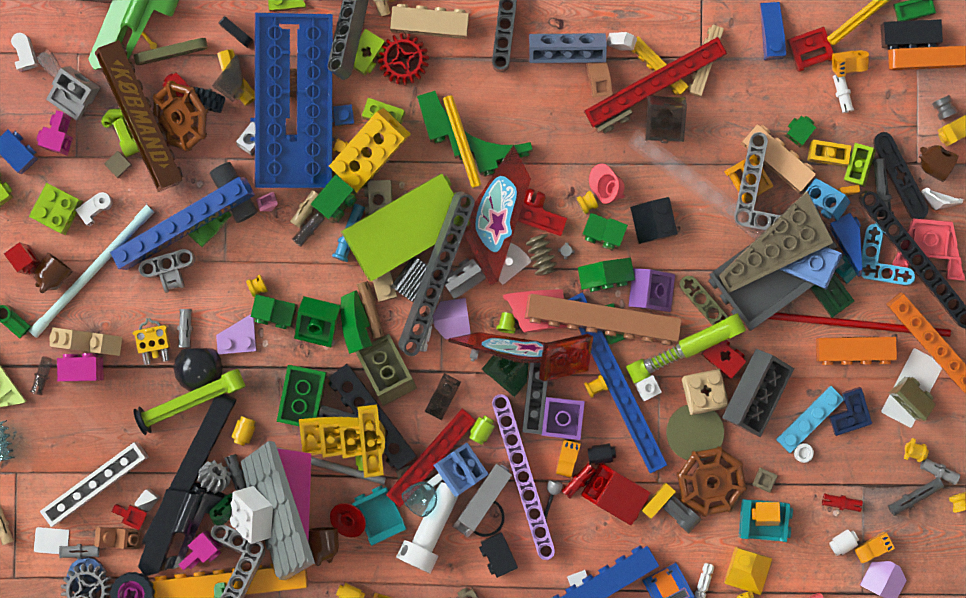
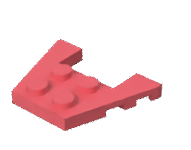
M913 218L907 232L924 254L929 258L948 259L946 279L965 281L953 222ZM903 240L901 248L906 249L909 246V241ZM897 252L892 265L908 268V263ZM889 269V274L893 275L892 270ZM896 269V275H902L898 274L899 270Z

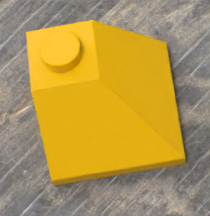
M735 547L724 584L761 595L772 558Z

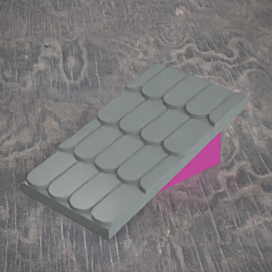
M268 441L243 459L241 465L247 488L254 486L272 504L271 538L265 539L267 550H270L276 576L279 577V580H287L315 564L308 543L311 453L277 449L275 442Z

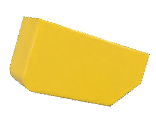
M664 483L645 504L642 511L652 519L676 491L667 483Z

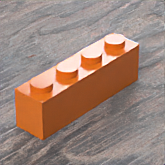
M896 337L816 338V361H822V365H833V361H841V365H853V361H860V365L872 364V361L879 360V364H891V360H897Z

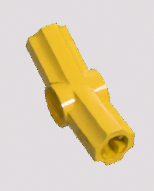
M227 49L217 53L225 83L244 106L251 104L255 101V91L242 77L234 49ZM231 75H238L236 83H229Z

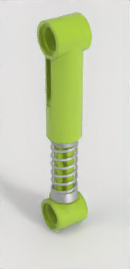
M736 313L719 323L680 340L676 347L668 348V351H663L664 353H659L657 356L654 355L653 358L649 357L645 360L642 358L627 365L626 368L635 384L651 376V373L656 369L659 370V367L663 368L664 365L673 363L674 360L678 361V358L694 356L726 339L746 331V328L739 314Z

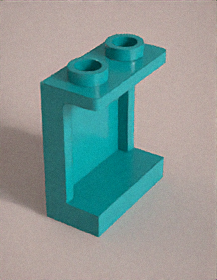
M382 485L372 489V494L365 496L363 493L355 497V502L352 503L365 517V532L371 546L407 529L396 504L385 495L389 491L388 487L383 488Z
M741 500L739 538L787 542V538L791 537V527H788L789 519H792L793 508L790 507L789 503L780 502L779 526H755L751 510L755 508L756 502L773 501Z

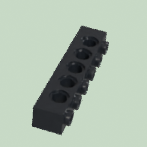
M345 364L328 377L330 379L328 383L334 392L338 390L342 395L340 398L342 403L346 407L350 406L354 411L351 414L358 415V408L354 403L357 397H362L365 400L364 406L377 405L379 420L388 431V436L385 438L384 453L387 455L386 461L392 469L396 467L399 470L417 456L349 364ZM347 381L353 384V390L350 393L343 390V385ZM396 443L399 445L400 450L397 454H392L389 451L390 444Z

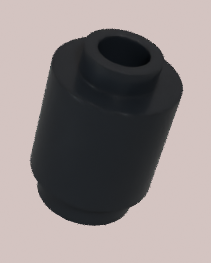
M607 443L588 448L590 464L595 463V465L613 462V458H616L615 446L611 447V444Z

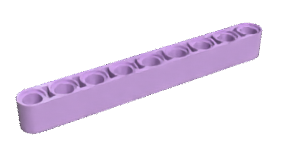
M499 394L492 401L497 422L537 553L541 559L549 560L555 553L550 532L510 401L507 396ZM503 397L506 400L507 404L504 408L496 407L495 401L497 398ZM504 416H510L512 419V424L508 427L501 424V419ZM514 434L517 436L518 441L515 445L507 443L508 435ZM515 453L523 455L521 463L513 462L512 456ZM522 471L529 474V478L525 482H521L518 479V474ZM526 490L534 492L535 495L532 500H526L523 497ZM533 508L540 511V516L536 519L529 516V512ZM543 527L546 530L545 535L537 537L535 535L536 528ZM547 545L551 547V553L544 556L540 550L543 546Z

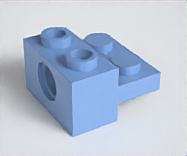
M465 443L434 465L455 497L489 475L468 443Z

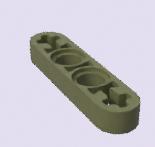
M198 38L134 54L136 65H144L207 49L208 45L206 38Z
M685 276L680 280L679 286L682 292L711 325L720 320L722 315L725 319L728 318L726 313L693 276ZM685 279L687 281L692 280L693 283L691 284V286L694 289H696L697 287L700 289L699 291L695 292L692 297L689 293L693 291L690 288H684ZM702 293L706 296L704 304L696 302L697 294ZM716 308L719 315L716 319L709 317V309Z

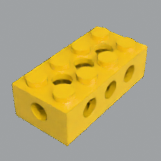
M382 108L371 117L329 167L357 193L368 184V181L376 175L409 138L411 133L388 111Z

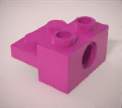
M56 110V113L50 119L51 129L43 127L42 131L38 132V145L46 150L68 156L73 137L68 136L67 131L72 117Z
M206 530L188 545L193 552L178 565L183 570L187 568L191 570L201 561L203 563L207 560L211 562L221 554L219 550L223 546L218 544L211 533Z

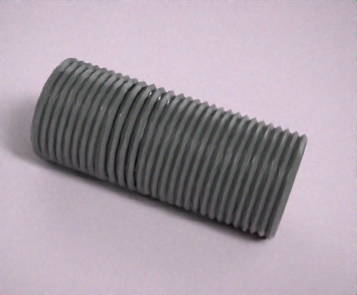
M231 162L221 164L209 173L218 189L238 177ZM251 199L230 210L236 223L243 222L258 212Z

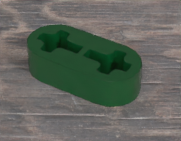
M233 493L225 496L210 511V518L214 525L220 526L230 520Z

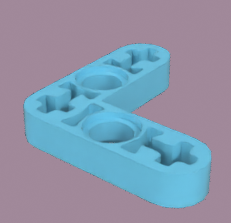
M877 224L869 225L865 232L862 249L861 276L867 280L904 286L913 284L915 273L910 268L879 263L884 233ZM874 228H877V231L880 232V235L875 237V242H879L878 245L867 243L868 240L872 241L873 236L869 233ZM873 246L877 249L875 256L869 257L866 255L868 247ZM867 265H870L872 270H877V266L880 267L878 278L875 277L876 273H869V276H866L863 268H867ZM886 268L891 269L893 272L892 277L889 279L882 277V271ZM896 269L899 270L898 274L902 275L909 272L912 278L904 282L902 277H897L898 281H894Z

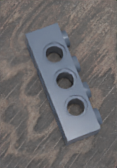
M606 33L529 34V63L606 62Z

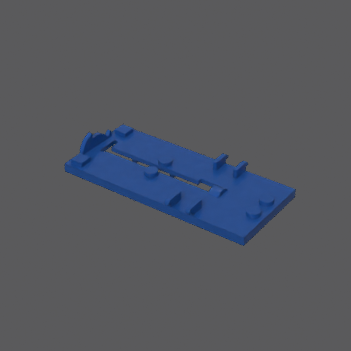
M255 13V118H250V122H255V137H250V141H255V188H324L332 179V169L329 165L332 163V141H334V138H332V122H334V118H332V72L328 70V61L333 43V14ZM279 24H299V29H297L296 80L297 135H286V118H290V29H282Z

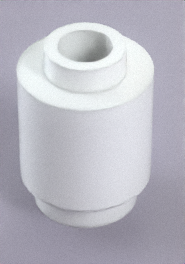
M847 529L832 538L829 545L836 556L844 555L858 546L857 541H859V538L854 531L850 532Z

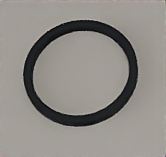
M494 501L493 503L499 507L502 514L500 526L494 532L489 534H482L475 530L473 533H475L478 536L488 537L499 532V530L502 528L504 524L505 516L504 511L498 502Z

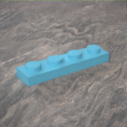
M829 386L776 440L788 453H791L844 401L843 397L832 386Z

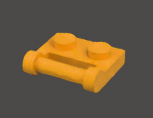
M755 155L750 156V164L757 166L760 163ZM746 159L724 171L726 176L730 177L738 192L741 181L735 171L740 169L743 173ZM763 167L757 196L774 187ZM753 174L746 176L749 185H753L756 182V177ZM744 193L742 195L744 203L752 200L751 194Z

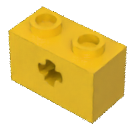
M812 140L809 144L807 161L846 167L849 165L851 145Z

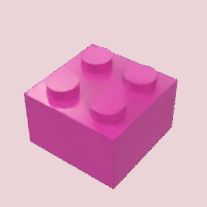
M83 353L82 357H78V354H63V358H57V381L104 380L103 357H98V354Z

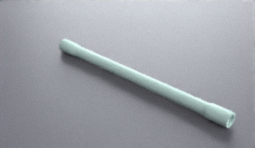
M146 204L135 216L134 220L28 331L37 338L59 312L112 257L110 252L123 245L155 212Z

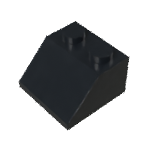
M669 197L630 207L638 244L678 235Z

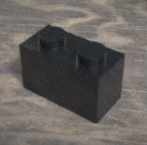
M502 532L481 541L482 546L479 549L483 557H488L490 563L487 566L491 575L495 574L498 578L518 568Z

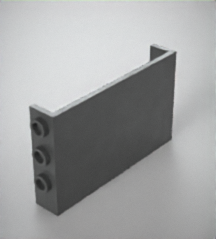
M835 242L826 246L833 250L838 248ZM747 246L711 272L708 281L714 289L718 288L720 290L722 301L726 305L728 303L733 308L731 313L733 315L738 313L744 325L751 331L814 284L778 269L728 293L719 275L749 247ZM842 258L840 259L837 268L845 263Z

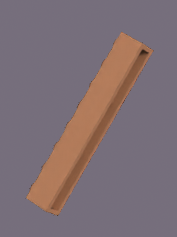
M537 294L528 295L525 319H530L529 322L534 324H541V321L548 322V325L552 327H560L561 324L567 325V329L571 330L585 328L586 332L589 333L603 331L607 336L621 334L624 335L623 338L634 340L635 337H639L644 342L653 343L654 340L661 341L662 345L672 346V343L679 341L682 320L680 318Z

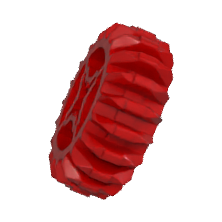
M400 34V39L397 40V37L393 35L394 42L387 39L386 42L389 46L382 45L385 52H379V55L384 57L378 59L379 64H384L379 69L380 71L386 70L383 74L384 77L391 75L389 77L390 82L396 78V85H399L400 80H403V84L406 86L407 79H410V82L414 84L413 77L420 80L421 77L418 73L425 74L426 71L422 67L427 68L429 66L428 63L423 62L429 60L428 55H423L428 50L427 48L421 49L424 45L423 42L416 44L418 42L417 37L410 41V34L407 35V39H404L403 34ZM401 45L411 46L416 51L405 52ZM396 48V58L388 62L390 52ZM400 51H401L402 55H404L405 58H409V60L406 59V61H407V63H406V64H407V68H406L405 64H403L402 61H400V62L398 61V60H401V59H400V57H401ZM419 57L417 67L411 71L410 63ZM402 67L406 74H398L391 68Z

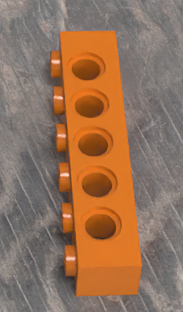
M902 292L898 293L886 304L888 308L960 390L966 393V364Z

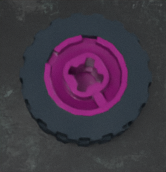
M129 572L115 580L111 586L110 595L111 598H155V589L153 588V583L144 574Z

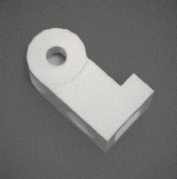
M23 33L14 34L11 43L16 48L19 61L15 62L16 69L22 72L39 67L30 38Z
M251 122L236 141L237 146L250 155L255 151V141H250V137H255V122Z
M101 192L78 207L76 212L85 224L90 227L95 223L93 217L101 211L110 209L113 200L108 194Z

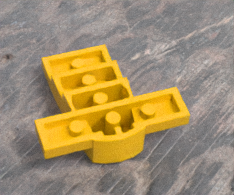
M377 405L357 407L358 418L319 417L299 419L302 452L311 453V455L322 454L323 458L342 455L344 459L362 455L364 478L384 475L382 454L385 449L386 432L379 420Z

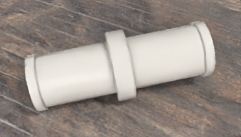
M834 75L833 79L837 90L835 94L839 98L842 113L854 111L850 97L851 90L848 89L845 76L838 77Z

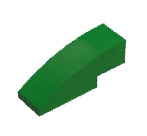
M357 290L342 296L340 307L342 329L348 352L352 354L372 346L366 330L370 324Z

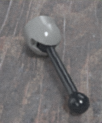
M549 480L547 484L550 497L544 512L545 519L547 518L554 495L559 494L564 485L554 480Z

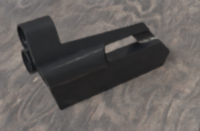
M194 483L189 491L166 489L138 564L141 572L145 576H150L167 569L180 567L178 564L184 560L189 549L188 545L192 542L205 513L210 514L212 508L227 495L222 492L214 494L212 490L207 492V488L201 487V483ZM175 533L184 534L185 538L179 554L166 558Z

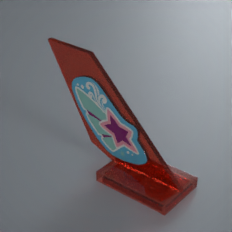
M514 145L475 201L470 216L471 230L464 233L491 287L498 284L531 181Z
M476 332L449 338L448 342L519 363H541L539 379L548 381L587 372L589 370L593 336L588 333L545 343Z

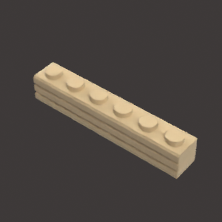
M716 25L709 27L707 31L709 35L707 39L705 38L703 45L716 37L721 39L724 28ZM712 63L693 73L692 79L694 80L689 85V94L697 97L702 96Z

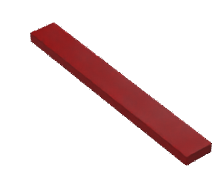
M716 37L584 110V113L592 128L725 56L727 52L720 39Z

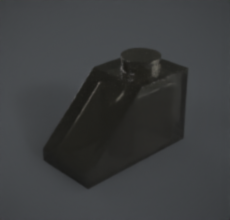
M236 55L212 85L214 89L232 102L235 99L239 100L244 93L241 60Z

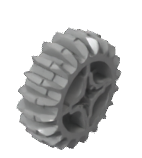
M91 563L88 565V568L85 564H81L80 568L75 566L74 572L68 571L69 577L63 578V581L67 584L61 585L62 589H66V591L61 593V596H67V598H96L95 590L101 586L102 594L100 598H109L111 590H108V588H111L112 583L108 584L107 581L111 577L105 578L104 575L107 571L104 570L100 573V566L93 570V564ZM83 574L91 575L98 581L90 582L87 577L84 578ZM76 578H78L79 590L73 593V584ZM88 586H95L89 591V594L88 592L80 594Z

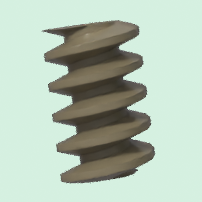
M548 233L530 238L526 243V246L532 247L528 250V253L535 254L530 260L537 261L532 265L533 268H539L535 272L537 276L558 271L553 269L557 263L550 261L555 256L548 255L552 251V248L546 247L550 240H544Z

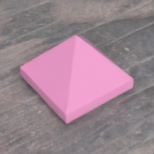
M274 192L256 199L260 211H272L278 204Z

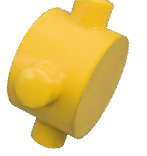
M339 138L336 139L335 147L332 148L333 151L341 153L348 145V142L341 141Z

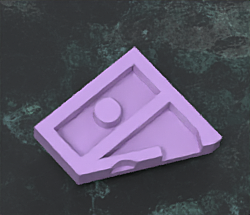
M251 315L216 335L218 354L257 351L254 318L250 317Z

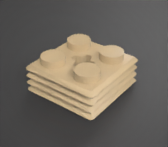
M720 369L686 375L682 378L690 415L728 407L729 402ZM704 388H706V390H709L707 396L705 393H701V391Z

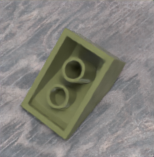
M389 334L372 342V346L355 352L383 406L417 389Z

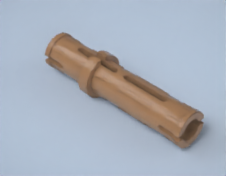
M365 281L356 284L370 324L373 339L385 336L374 302L376 300L372 296L369 282Z

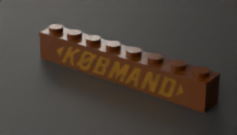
M117 40L98 47L95 55L157 192L178 185L183 180L182 171L174 162L175 156L173 151L168 149L166 144L167 138L158 127V118L155 114L153 115L150 109L151 103L148 97H145L143 94V85L134 74L135 68L132 62L128 61L125 46L121 45L120 41Z

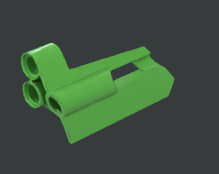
M112 0L88 58L93 69H102L95 55L97 48L117 40L122 43L128 27L133 31L126 47L127 58L129 59L153 11L156 10L172 17L179 0Z

